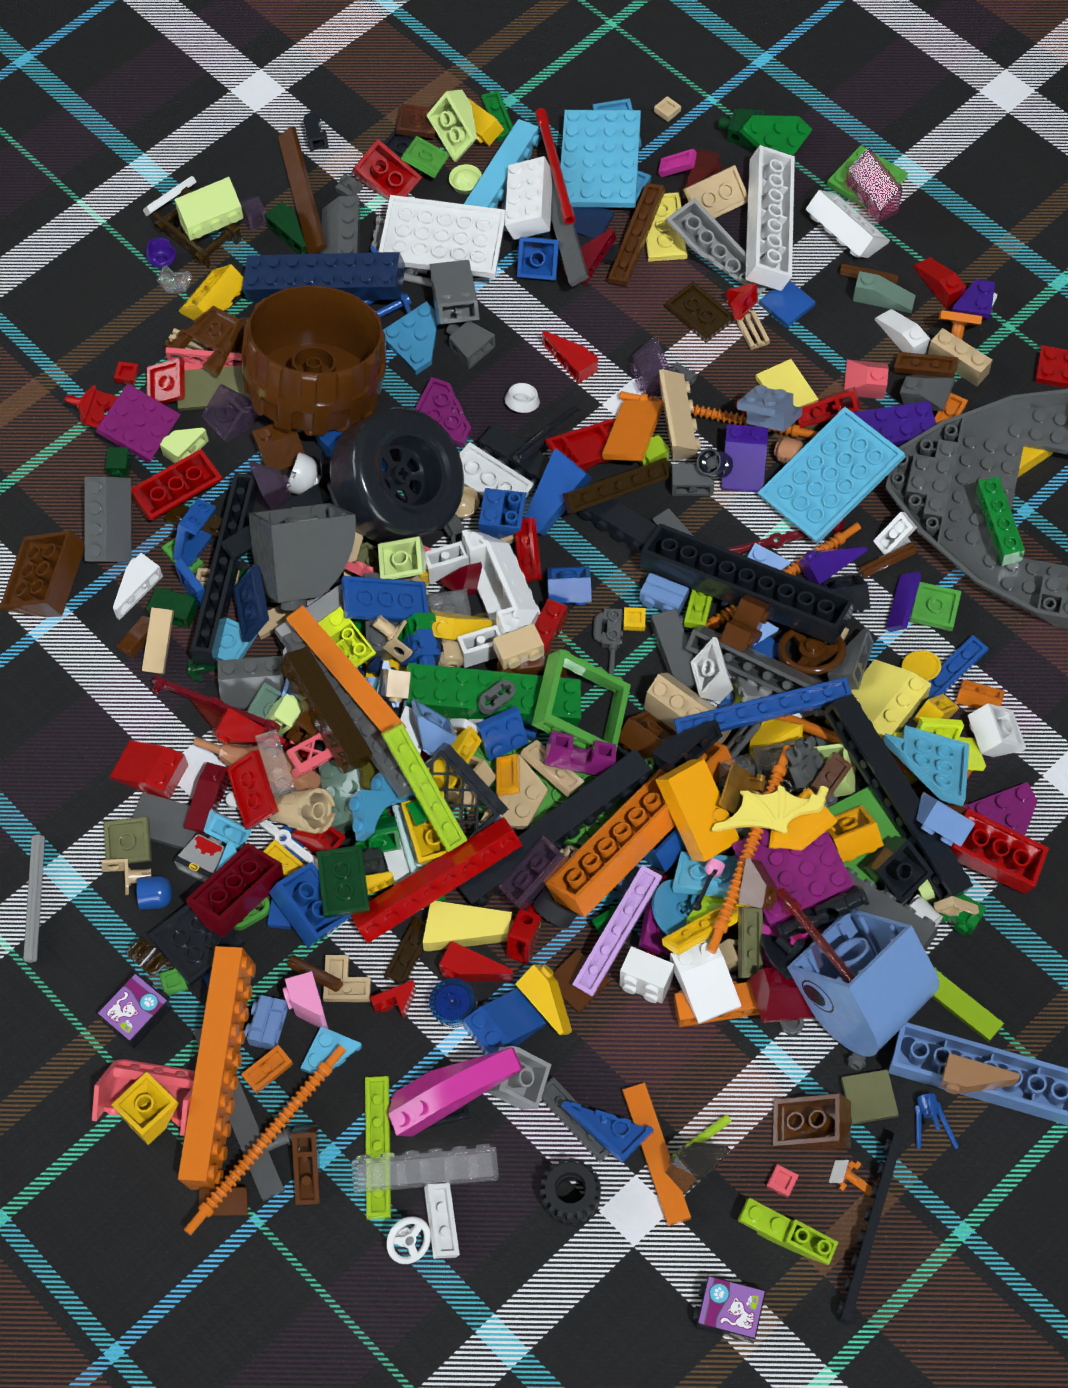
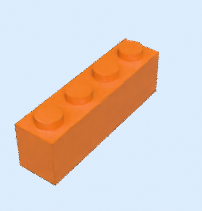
M749 980L738 984L732 981L741 1003L740 1008L701 1024L759 1015ZM680 990L674 996L679 1028L698 1025L683 990Z

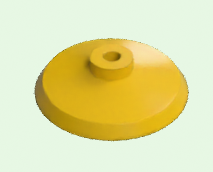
M918 650L911 652L904 658L902 669L914 672L926 681H929L940 673L941 661L937 655L930 651Z

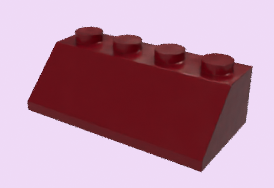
M247 843L186 899V902L206 928L224 938L270 895L269 892L277 882L284 879L282 863Z

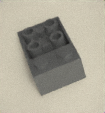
M469 260L429 264L436 324L480 320Z

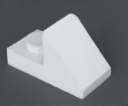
M900 512L874 539V543L885 555L910 543L911 541L908 537L917 526L905 512Z

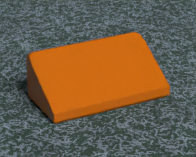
M962 679L956 703L979 709L988 703L1001 707L1005 691Z

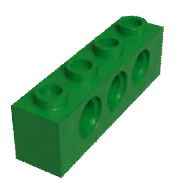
M999 476L978 481L976 495L1001 566L1022 561L1025 549Z

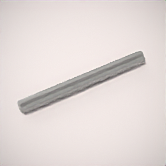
M39 834L31 838L23 960L28 963L36 962L38 956L45 837Z

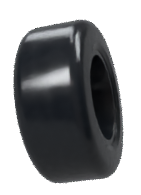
M391 407L360 419L341 435L332 453L330 480L339 508L355 514L356 530L371 540L386 543L418 536L420 538L429 536L447 525L460 506L464 490V470L460 454L448 432L436 420L424 412L408 407ZM390 450L400 456L399 462L393 461ZM382 460L386 464L384 472L382 471ZM411 480L413 481V492L409 488ZM397 490L403 492L406 500L405 503L395 497Z

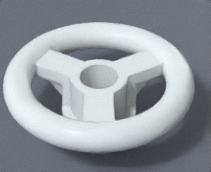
M414 1216L398 1221L392 1227L387 1237V1251L390 1257L400 1264H410L419 1260L426 1253L430 1245L431 1236L428 1224L423 1219ZM408 1224H415L412 1228L406 1226ZM423 1230L424 1240L422 1246L417 1251L415 1247L416 1237ZM394 1244L406 1247L410 1256L403 1257L397 1254Z

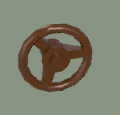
M791 628L783 634L778 643V655L784 664L807 675H821L831 672L841 665L846 656V644L840 636L835 645L825 646L822 641L813 638L807 639L803 632ZM793 637L801 654V659L797 663L790 659L786 653V645ZM834 655H836L835 659H833L831 662H829L828 664L822 665V664L825 663L827 660H829V659L832 658Z

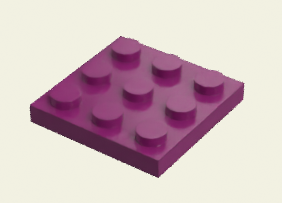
M127 383L98 426L96 433L120 447H128L132 454L150 463L160 449L162 440L170 434L181 414Z

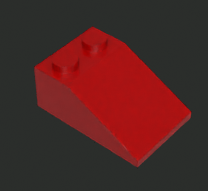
M379 139L376 140L351 172L365 186L388 201L390 195L406 197L422 178Z
M130 740L109 777L147 794L170 800L188 767V762L185 754L168 747Z

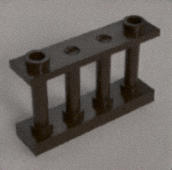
M187 186L181 190L182 196L193 192ZM177 207L164 218L157 212L153 213L155 228L159 232H164L189 252L199 264L202 263L207 268L211 266L209 254L226 240H231L236 245L242 241L240 228L231 223L220 228L218 231L222 234L202 249L196 243L207 234L190 241L183 234L185 231L182 225L175 228L170 224L171 221L179 216Z

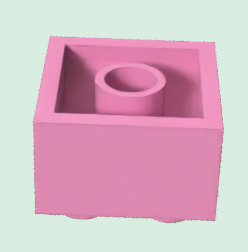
M312 971L285 979L287 987L283 988L288 1008H293L295 1015L319 1028L322 1026L328 1029Z

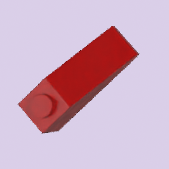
M929 257L913 266L946 309L954 306L965 293L966 286L957 274L933 258Z
M547 331L542 332V345L578 384L598 372V358L593 352H590L582 345Z
M855 387L799 406L802 408V416L797 420L800 428L834 418L844 407L851 412L858 411L861 405Z
M227 708L223 712L212 734L217 736L216 739L226 745L228 743L235 745L266 744L279 747L286 741V739L275 733H272L271 737L265 736L263 733L266 728L231 708Z
M451 941L439 963L442 976L451 981L456 979L460 982H512L514 978L512 969Z

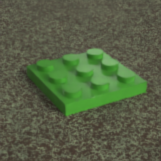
M860 145L829 178L827 186L875 214L907 179L908 173Z

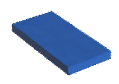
M343 576L341 579L344 613L347 619L376 620L379 615H382L388 621L402 622L416 612L429 613L425 582Z

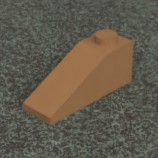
M949 1053L945 1062L940 1087L945 1088V1091L951 1094H965L1015 1086L1020 1078V1074Z

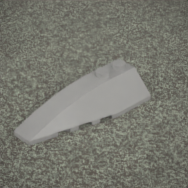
M693 198L666 219V222L696 253L741 284L754 283L745 280L746 252L696 198ZM757 284L758 295L769 287Z

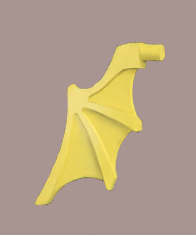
M780 785L777 787V791L765 795L751 793L750 791H740V794L743 796L740 809L730 819L714 824L712 832L758 827L786 834L788 832L787 826L792 819L800 815L820 813L825 805V798L829 789L825 786H820L817 795L812 794L810 798L796 797Z

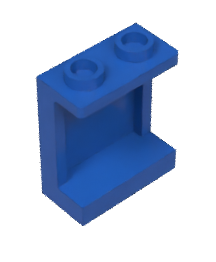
M197 498L178 524L174 559H182L185 564L191 567L194 565L211 542L212 535L201 529L215 512L216 506Z

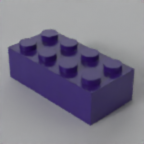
M930 401L853 412L896 447H900L936 425Z

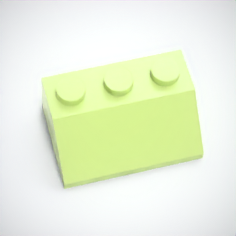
M229 177L175 199L180 223L190 241L243 219L242 208Z

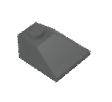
M916 374L906 376L900 391L903 404L930 401L932 411L943 412L955 383V378Z

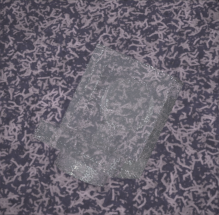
M163 266L157 282L167 293L186 292L193 276L189 271L173 273L168 266Z

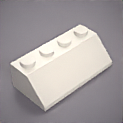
M819 190L806 208L810 213L811 219L824 225L823 229L829 234H834L837 237L836 240L841 245H847L851 249L850 253L857 258H869L890 241L836 193Z

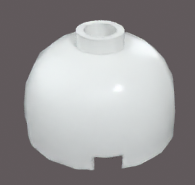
M298 453L285 491L300 495L319 483L321 475H318L319 467L313 458Z

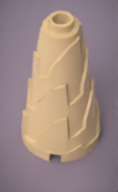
M308 788V790L291 791V793H278V795H274L279 812L268 818L273 822L287 824L288 827L297 828V830L321 834L331 826L334 820L335 813L331 812V807H335V803L331 794L322 788Z

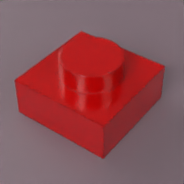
M119 361L114 375L115 382L135 385L140 369L139 365Z

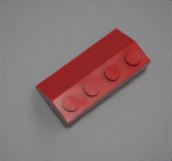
M200 449L132 487V498L143 516L153 520L220 482L223 478L203 450Z
M967 808L963 816L973 821L975 825L961 847L955 843L952 846L948 845L956 855L958 862L1023 894L1032 890L1036 886L1049 847Z

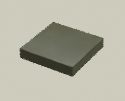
M149 817L104 822L106 860L128 859V864L152 862Z
M888 1069L841 1077L844 1096L851 1101V1125L898 1117L899 1114Z

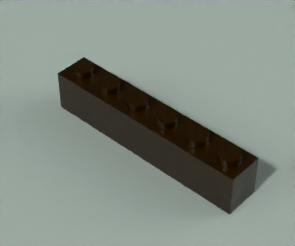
M308 646L286 653L280 664L281 672L287 677L292 691L297 694L302 702L304 711L308 712L311 717L313 726L323 737L325 746L332 752L336 764L341 767L344 774L366 766L373 753Z

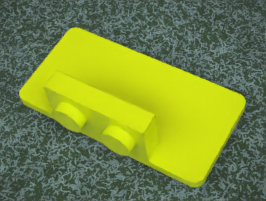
M920 717L917 729L968 743V770H985L986 764L976 740L960 737L964 728L962 720ZM895 732L893 736L902 738V733Z

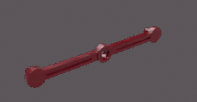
M842 520L831 532H842L844 521ZM800 530L785 534L773 533L769 538L731 547L728 550L741 555L750 553L755 543L764 548L780 549L784 546V543L804 539L808 536ZM774 539H779L780 542H774Z
M155 676L152 680L154 684L152 691L157 694L161 689H167L206 704L217 711H225L227 708H231L265 727L266 730L263 733L265 736L271 737L272 733H278L281 728L273 720H266L225 704L217 697H207L166 681L160 676Z

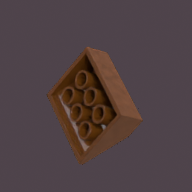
M71 530L24 537L0 604V610L40 617L62 616L83 556L85 542Z

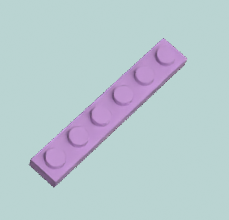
M644 865L641 866L573 982V986L592 997L594 996L663 877Z

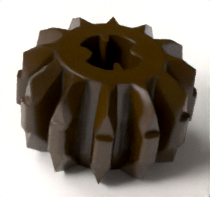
M139 938L127 951L128 957L151 976H155L160 972L167 962L164 955L145 939Z

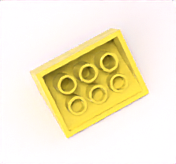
M874 659L865 670L859 689H853L851 692L857 698L866 716L883 740L885 733L894 735L895 732H899L929 696L931 683L914 672ZM826 719L825 723L832 727L829 721Z

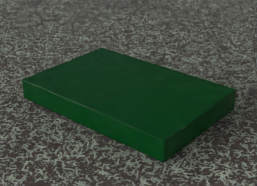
M362 845L317 851L324 917L331 918L370 912Z

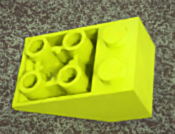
M341 607L318 622L356 668L376 654L353 622L345 618V613Z

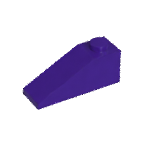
M861 546L811 550L805 553L804 558L798 563L807 580L820 585L868 550L866 547Z

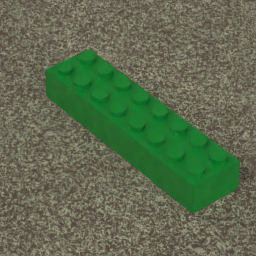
M408 663L406 671L411 672L408 699L403 698V710L405 706L412 708L411 701L414 698L446 718L486 720L516 706L520 711L523 725L532 726L543 676ZM560 678L552 715L576 727L581 720V679ZM502 680H508L514 684L515 694L506 705L489 715L479 710L478 702L480 697L491 687ZM502 689L499 695L501 696L503 693L508 694L509 690ZM494 699L490 702L485 701V705L490 704L492 706Z

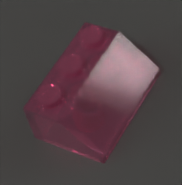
M868 148L848 169L846 185L857 195L858 201L865 205L870 216L874 217L879 223L898 213L903 188L874 152Z

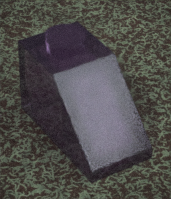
M252 195L239 200L243 218L250 231L266 226L264 216L266 210L258 196Z

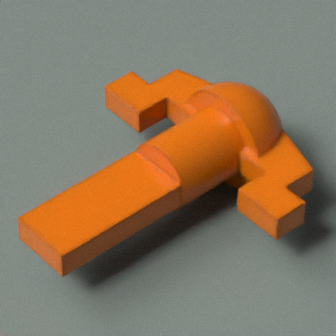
M853 1161L849 1162L843 1183H838L840 1185L839 1189L844 1191L847 1186L844 1183L846 1179L870 1196L873 1187L851 1171L853 1168L858 1170L861 1163L858 1161L856 1163Z

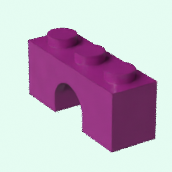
M552 731L545 747L544 765L599 776L616 762V744L595 740L590 748L578 749L573 746V735Z

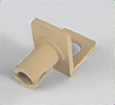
M379 615L372 626L387 636V641L382 648L400 662H404L412 655L413 651L398 640L397 637L407 621L403 620L399 625L394 626L382 615ZM394 647L401 648L405 654L397 653Z
M128 859L101 861L102 872L124 871L125 895H129V886H131V883H137L138 878L151 877V868L130 870L128 868Z

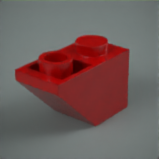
M332 826L321 834L303 832L296 828L291 835L316 855L317 851L339 848L346 836Z

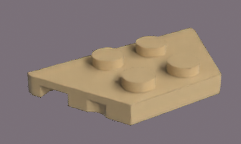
M518 755L520 764V793L498 797L509 808L506 813L500 816L501 818L505 817L512 828L528 829L547 796L548 789L526 761ZM488 808L481 820H487L492 815Z

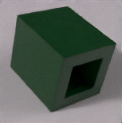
M108 447L105 465L108 477L130 478L132 457L129 448Z

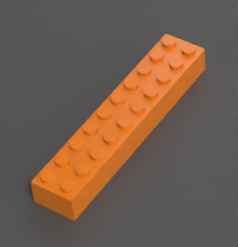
M718 742L698 758L705 760L715 784L730 770L731 764L734 763L727 746ZM659 769L545 883L556 902L586 917L676 825L655 781L666 774V772Z
M215 946L178 1180L191 1190L216 1188V1186L219 1187L221 1185L220 1181L224 1180L222 1165L223 1161H226L228 1154L226 1139L231 1134L229 1117L235 1109V1101L232 1098L234 1090L238 1088V1076L236 1075L237 1068L242 1063L240 1049L241 1044L245 1042L244 1023L248 1021L249 1017L247 1003L248 999L252 997L251 977H254L256 972L255 963L243 948Z

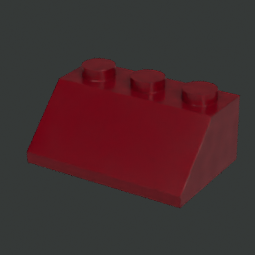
M775 967L763 968L749 979L762 1023L816 1019L794 979L790 978L787 980Z

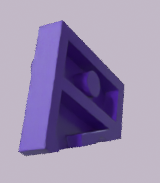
M975 279L954 304L952 312L982 316V318L990 319L996 282Z

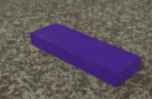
M918 571L900 576L886 629L889 632L907 629L922 576Z

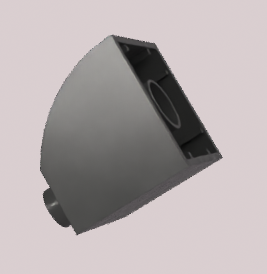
M332 503L249 513L253 564L260 567L264 594L270 597V602L281 603L282 610H297L302 605L306 608L308 598L321 597L337 581L348 563L353 549L356 531L355 514Z

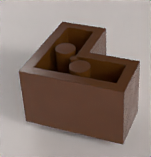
M749 595L742 597L733 619L726 624L720 642L741 652L752 648L755 643L758 644L763 633L760 631L762 624H766L770 616V612H768L770 605Z

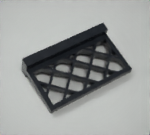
M443 743L425 765L427 768L430 767L429 772L432 777L433 775H445L444 788H439V790L444 791V799L447 804L448 791H460L459 804H448V806L459 807V820L457 822L461 829H463V823H474V832L467 838L468 840L487 828L498 816L506 813L509 808L450 744ZM439 757L445 762V772H433L434 762ZM449 775H457L460 778V788H448ZM464 791H472L475 794V804H463ZM463 807H475L474 820H463ZM479 808H488L491 811L492 815L487 820H478Z

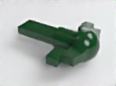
M193 658L188 660L187 674L193 681L203 683L202 676H197V674L218 670V661H216L215 666L206 664L194 666Z

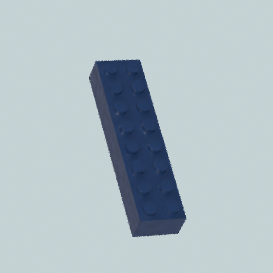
M400 252L247 255L242 291L249 302H260L262 299L282 289L314 285L327 286L349 292L361 300L401 299L405 263Z

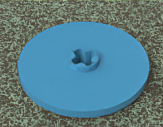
M674 879L660 884L652 896L654 918L667 936L687 925L686 919L693 910V904L697 902L700 896L673 893Z

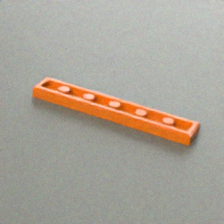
M642 1083L622 1089L632 1122L643 1127L651 1126L654 1129L653 1133L640 1146L667 1225L671 1226L690 1220L691 1215L646 1084Z

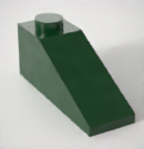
M281 201L264 214L266 226L295 252L307 254L306 244L296 218V212L291 206H287Z

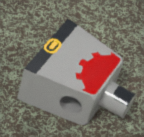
M197 834L175 858L174 862L177 869L205 882L218 868L225 847L221 845L222 841L211 835L209 838Z

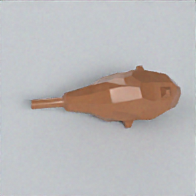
M199 737L194 739L193 744L195 746L218 754L219 759L228 766L251 751L259 750L273 795L308 790V788H321L320 775L315 769L295 779L291 773L295 766L288 754L269 745L239 746L224 744L220 746ZM298 751L294 752L300 763H303L304 760L299 757Z

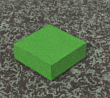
M175 968L159 973L164 992L168 996L188 990L186 981Z

